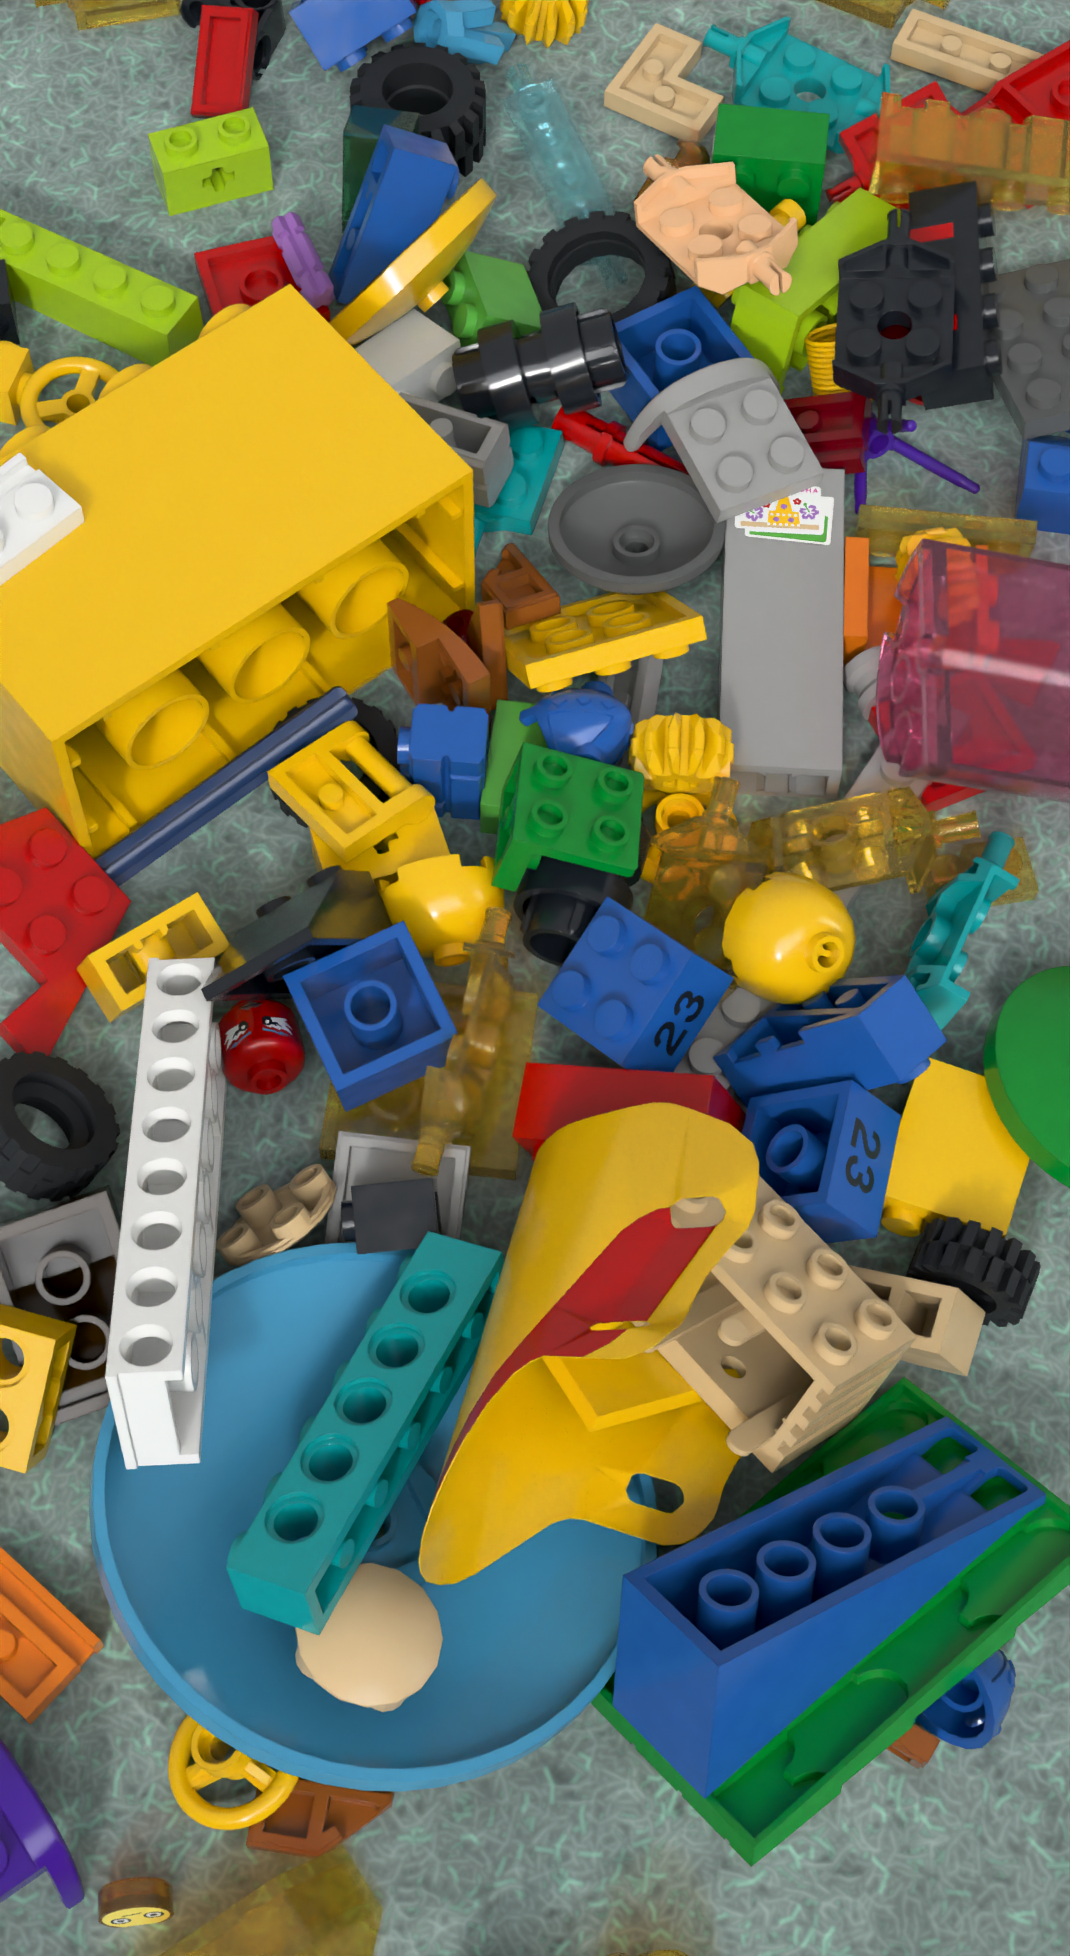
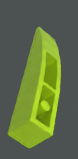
M0 209V260L5 259L15 301L150 366H155L198 340L204 328L198 296Z

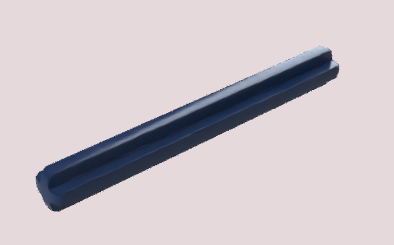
M334 686L101 853L94 861L119 887L267 781V771L342 723L355 718L358 713L356 705L342 687Z

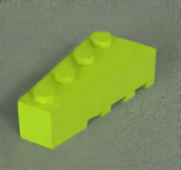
M862 188L857 189L843 202L836 201L833 203L822 219L813 226L806 225L799 232L798 246L788 266L783 269L792 277L791 286L785 293H782L780 290V295H773L761 281L753 284L748 282L734 289L731 302L735 305L730 328L755 359L764 362L771 369L780 385V395L785 390L783 384L787 371L792 367L801 372L808 365V354L806 353L807 349L804 339L809 332L825 325L837 323L838 259L881 240H886L887 214L893 209H897L898 227H900L901 210Z

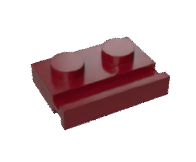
M851 391L784 399L785 404L822 468L845 469V474L865 472L864 454L868 450L872 410L870 398Z

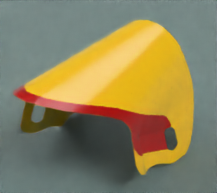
M653 1102L573 1122L557 1130L541 1145L534 1160L423 1531L419 1553L420 1574L426 1582L436 1585L456 1584L475 1575L549 1525L569 1518L585 1520L662 1546L684 1544L696 1539L714 1519L725 1483L742 1456L735 1454L729 1449L726 1443V1436L731 1429L704 1400L590 1432L542 1357L623 1360L657 1345L684 1322L706 1276L749 1228L756 1209L759 1181V1160L754 1144L730 1123L673 1103ZM712 1196L720 1200L726 1211L723 1220L718 1225L710 1227L675 1228L671 1222V1207L677 1201L685 1198ZM642 1321L650 1323L647 1326L630 1329L591 1330L590 1328L597 1324ZM723 1369L729 1376L740 1378L735 1369ZM646 1474L679 1486L683 1492L684 1503L673 1513H665L631 1501L626 1489L633 1475Z

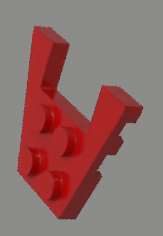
M46 807L0 824V942L40 985L37 991L0 1023V1036L16 1053L33 1054L36 1051L50 1056L87 986L76 968L89 954L110 943L131 900Z

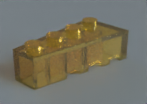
M882 92L873 128L869 193L880 195V199L885 202L902 204L909 203V192L976 180L981 201H991L993 208L996 210L1018 211L1024 209L1025 205L1047 206V211L1052 214L1070 215V121L1033 115L1025 118L1023 125L1012 123V117L1004 113V110L984 107L978 112L962 116L956 115L955 112L950 110L951 102L928 99L925 102V107L922 108L901 106L902 95Z

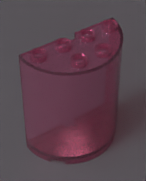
M923 538L911 555L894 594L903 604L896 633L884 631L879 656L876 685V718L880 745L886 762L899 764L898 775L902 777L1070 804V565Z

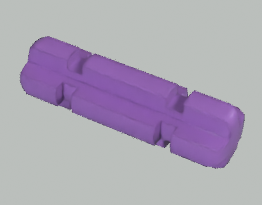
M288 212L284 216L277 215L271 223L273 227L272 235L278 247L284 250L281 254L296 285L302 288L300 291L301 295L314 309L322 305H330L334 300V286L328 274L322 271L324 266L309 235L303 232L305 227L300 216L294 212Z

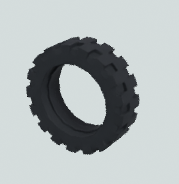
M604 211L589 212L588 218L579 220L578 216L572 217L563 222L565 227L558 232L554 229L548 232L542 238L543 246L540 250L535 248L528 260L531 268L530 271L526 272L542 311L558 307L556 296L562 281L576 266L594 257L607 255L630 258L642 266L645 271V278L639 293L626 307L612 314L615 323L677 294L674 281L676 278L670 258L636 227V222L631 220L630 214L615 211L614 216L605 215Z

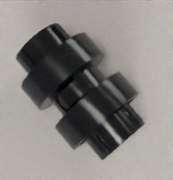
M572 302L540 311L541 330L525 335H520L513 319L479 328L477 331L478 343L457 348L452 355L454 378L464 411L476 414L477 418L482 419L486 417L508 424L509 431L540 423L539 405L560 399L566 415L602 406L601 393L623 387L628 380L623 350L612 313L605 308H600L580 314L576 303Z
M642 816L638 867L632 877H625L546 856L541 857L536 870L526 869L520 881L513 908L518 918L522 921L520 927L524 934L522 940L530 953L547 963L562 967L607 896L631 910L634 898L629 887L636 884L641 878L651 845V836L643 824L644 819Z

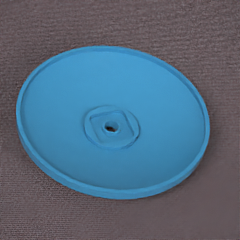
M356 1242L320 1244L286 1250L256 1259L213 1280L200 1463L138 1466L137 1469L126 1470L111 1401H109L97 1438L90 1475L89 1520L92 1549L102 1588L113 1616L132 1651L158 1686L187 1715L215 1737L248 1757L270 1767L324 1785L362 1791L400 1792L439 1788L481 1777L525 1757L545 1745L569 1726L596 1698L616 1668L623 1575L657 1559V1544L585 1520L569 1518L549 1525L475 1575L456 1584L436 1585L426 1582L420 1574L419 1568L422 1535L473 1368L472 1365L384 1520L385 1535L373 1540L360 1563H375L399 1570L424 1589L438 1611L443 1636L436 1669L421 1690L407 1697L400 1707L386 1712L338 1700L315 1683L313 1679L304 1675L296 1664L295 1652L298 1646L296 1627L242 1609L226 1566L229 1551L234 1540L241 1532L248 1531L262 1508L269 1482L277 1473H283L298 1448V1441L304 1424L311 1416H317L330 1395L333 1380L339 1366L344 1361L351 1360L363 1340L371 1313L377 1307L384 1305L395 1287L398 1271L403 1260L408 1255H414L417 1250L406 1249L357 1254ZM646 1474L633 1475L626 1489L629 1499L637 1504L656 1509L652 1476Z

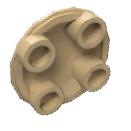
M314 1164L296 1174L290 1183L274 1191L267 1184L253 1188L237 1202L236 1209L241 1217L232 1228L223 1233L216 1241L217 1250L228 1265L243 1266L256 1259L288 1250L306 1237L325 1216L335 1201L336 1185L321 1164Z
M363 1563L358 1566L320 1635L295 1628L298 1643L295 1658L297 1666L304 1675L313 1679L315 1683L338 1700L367 1708L371 1707L381 1712L393 1711L400 1707L407 1697L421 1690L438 1665L443 1641L438 1611L424 1589L401 1571L375 1563Z

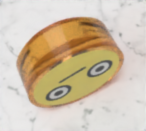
M133 1877L116 1880L104 1885L97 1894L98 1922L104 1926L120 1928L161 1923L169 1920L174 1915L173 1887L161 1878Z

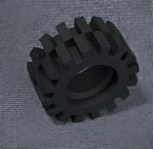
M948 1217L946 1222L941 1218H936L932 1220L931 1224L927 1223L925 1225L906 1277L959 1288L986 1312L982 1325L988 1326L991 1320L997 1327H1007L1008 1322L1016 1325L1020 1322V1319H1023L1041 1266L1040 1262L1035 1261L1036 1255L1031 1250H1021L1023 1243L1015 1238L1008 1240L1002 1238L1003 1231L992 1227L989 1232L981 1229L980 1222L969 1220L967 1225H963L959 1218Z

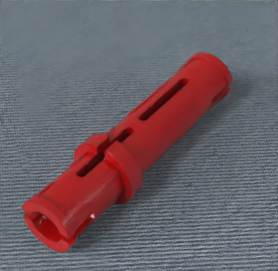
M563 407L559 409L554 418L551 429L563 431V439L592 454L593 462L602 467H605L607 464L612 466L647 464L674 469L689 475L686 467L681 462L645 443L637 451L628 452L623 444L627 434L626 426L617 421L607 423L587 411L566 415Z

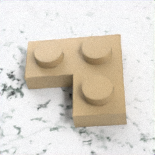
M655 23L605 89L604 107L698 147L717 121L719 103L723 104L724 96L685 80L701 59L702 42Z

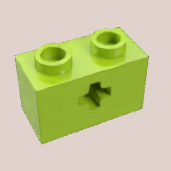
M253 107L148 134L154 177L169 216L274 190L269 145Z

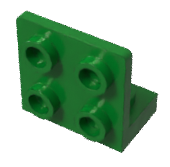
M523 742L502 788L491 886L516 892L526 869L536 870L542 856L625 877H632L638 867L644 787L643 774Z

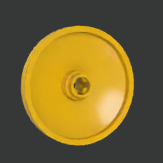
M481 177L346 305L329 324L353 346L380 332L411 311L416 305L424 313L429 310L449 290L442 280L451 272L474 241L497 197L496 192Z

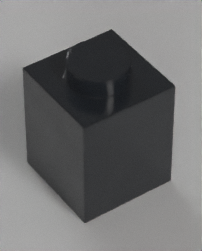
M437 1178L351 1186L352 1200L341 1201L345 1242L356 1241L357 1254L416 1249L428 1231L442 1235Z

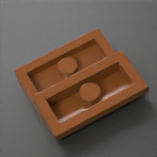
M399 598L388 602L391 668L414 704L417 706L418 703L437 704L441 702L442 705H447L449 711H453L456 706L485 708L486 713L489 714V737H491L490 672L479 657L459 636L434 616Z

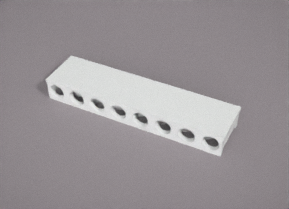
M215 957L168 960L149 958L105 1372L106 1384L126 1470L137 1469L138 1466L200 1463L227 1093V1078L221 1066L218 1022H212L213 1001H206L201 991L216 967Z

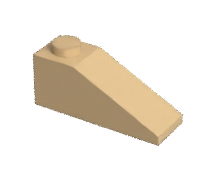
M848 1265L883 1302L895 1311L897 1317L917 1336L900 1360L923 1367L968 1376L986 1313L982 1308L956 1287Z

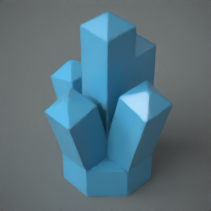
M432 0L420 5L413 21L415 43H426V47L435 48L436 45L448 47L449 54L452 55L459 52L467 58V63L475 64L487 62L497 65L504 51H509L516 33L506 23L493 22L496 6L490 0Z

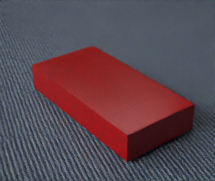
M202 5L191 105L192 116L208 119L249 108L259 13L253 8Z

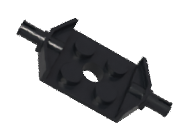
M902 208L900 227H898L897 209H893L887 214L886 240H881L838 259L839 290L835 358L832 360L833 381L841 388L876 401V406H878L876 428L884 434H888L889 414H891L892 434L898 433L902 429V406H906L907 400L946 386L952 380L955 257L910 239L912 214L910 211ZM892 325H901L910 331L900 339H888L880 334L883 329Z

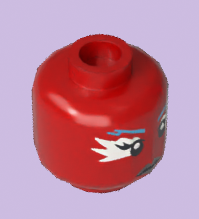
M270 999L241 1000L225 1013L218 1023L221 1038L222 1071L229 1083L241 1091L261 1095L276 1093L294 1081L303 1070L306 1052L298 1020L292 1010L281 1002Z

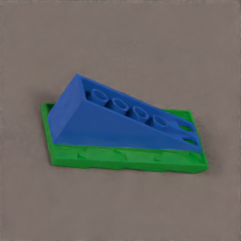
M903 1377L736 1520L623 1575L616 1668L591 1704L630 1744L633 1743L636 1746V1750L676 1791L679 1790L682 1793V1797L724 1840L727 1839L729 1845L752 1867L841 1794L842 1785L909 1731L915 1724L919 1714L1015 1636L1016 1628L1070 1584V1506L906 1377Z

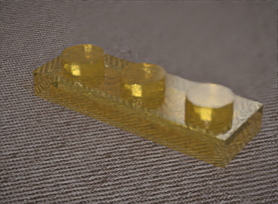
M860 504L854 526V537L869 538V554L878 557H894L897 551L900 550L901 540L905 536L930 528L956 527L963 538L969 541L972 557L976 545H988V566L993 568H1012L1017 566L1019 561L1028 562L1036 544L1038 521Z

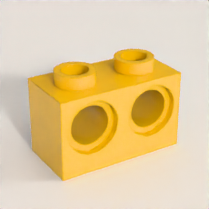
M0 1304V1409L7 1416L9 1431H0V1467L27 1473L45 1458L48 1451L77 1325ZM3 1338L13 1340L20 1346L24 1355L23 1367L15 1366L6 1359L2 1350Z

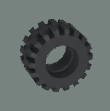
M414 43V47H404L403 44L392 46L391 52L384 53L379 51L371 56L372 63H363L357 70L358 78L352 79L349 96L354 153L358 161L363 160V169L365 171L368 169L383 125L385 124L447 143L458 166L459 173L464 177L473 171V161L480 162L483 157V146H486V89L484 81L480 80V72L476 66L467 65V58L459 52L451 55L448 53V47L436 45L435 48L426 47V43Z

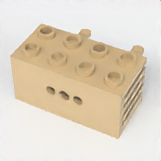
M759 1175L756 1209L749 1228L706 1276L684 1322L668 1334L660 1343L644 1352L652 1353L658 1350L731 1429L726 1436V1443L731 1451L739 1456H748L750 1453H753L771 1473H774L853 1421L917 1336L897 1317L895 1311L883 1302L850 1269L846 1261L834 1252L805 1223L798 1212L786 1203ZM712 1196L685 1198L677 1201L671 1207V1222L675 1228L710 1227L718 1225L723 1220L726 1211L720 1200ZM642 1321L632 1322L636 1327L647 1326L650 1324L648 1322ZM723 1369H735L740 1378L729 1376Z

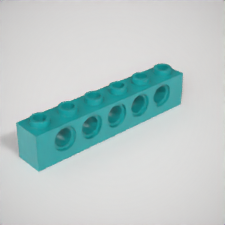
M428 1231L414 1255H408L403 1260L398 1271L396 1285L384 1305L377 1307L371 1313L363 1340L351 1360H346L339 1366L333 1380L330 1395L317 1416H311L304 1424L300 1433L298 1448L283 1473H277L269 1482L264 1495L263 1506L248 1531L241 1532L230 1548L226 1570L242 1609L316 1635L321 1634L475 1361L504 1264L501 1251Z

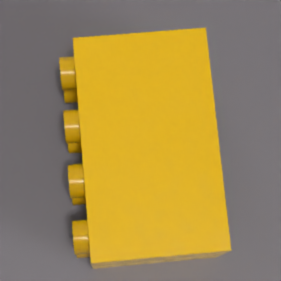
M291 284L252 307L247 304H234L222 309L207 322L198 340L153 367L143 363L126 367L108 381L101 391L98 400L52 428L45 425L28 427L15 434L0 450V467L20 452L26 457L28 465L35 471L41 470L82 507L85 521L0 586V766L37 810L46 807L93 859L272 732L278 721L282 722L287 717V712L295 706L299 708L307 704L308 700L319 698L334 686L342 687L348 695H351L390 669L388 602L396 598L402 599L434 616L440 622H443L456 611L469 609L474 612L473 469Z

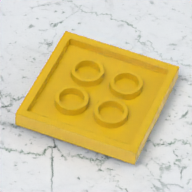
M665 591L642 595L609 592L560 606V614L510 630L504 628L506 668L530 689L536 688L538 692H552L564 689L573 683L572 677L595 671L596 675L600 676L618 674L628 670L631 667L632 660L653 655L655 659L678 657L689 651V644L707 640L703 616Z

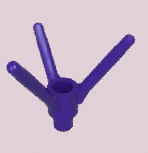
M871 411L868 450L864 454L866 470L863 473H854L855 513L857 515L866 514L867 461L870 458L881 457L888 450L901 454L923 468L973 494L980 491L979 484L893 435L891 432V419L888 418V434L879 432L876 428L878 417ZM902 419V429L899 432H913L917 428L916 422L914 420Z

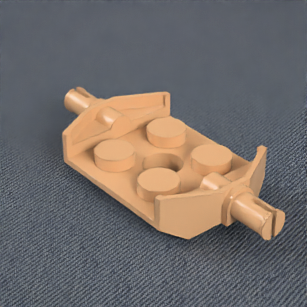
M659 154L654 155L655 160L650 156L645 161L643 172L654 182L634 201L636 227L696 285L720 294H726L748 282L753 284L761 281L776 296L780 295V290L782 293H785L790 288L792 277L783 269L788 266L798 246L797 219L794 217L789 219V223L783 227L736 184L735 164L733 162L684 166L677 169L670 166Z

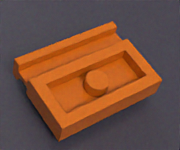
M0 1547V1697L31 1725L81 1672L80 1668L94 1653L97 1654L104 1645L101 1639Z

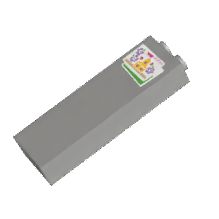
M822 468L824 475L819 485L726 520L721 567L717 720L732 730V743L735 745L734 764H732L727 786L715 790V793L837 799L843 771L845 469Z

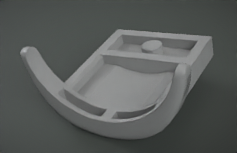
M743 357L718 362L699 369L672 383L643 408L633 421L623 441L624 447L628 452L637 451L645 440L662 425L716 523L817 486L824 475L821 465L780 395V385L776 377L764 362L754 358Z

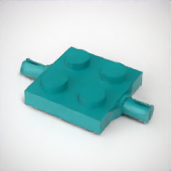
M532 425L509 431V446L512 448L514 461L512 472L493 506L488 508L474 503L475 557L484 532L505 530L527 535L533 534L564 448L563 431Z

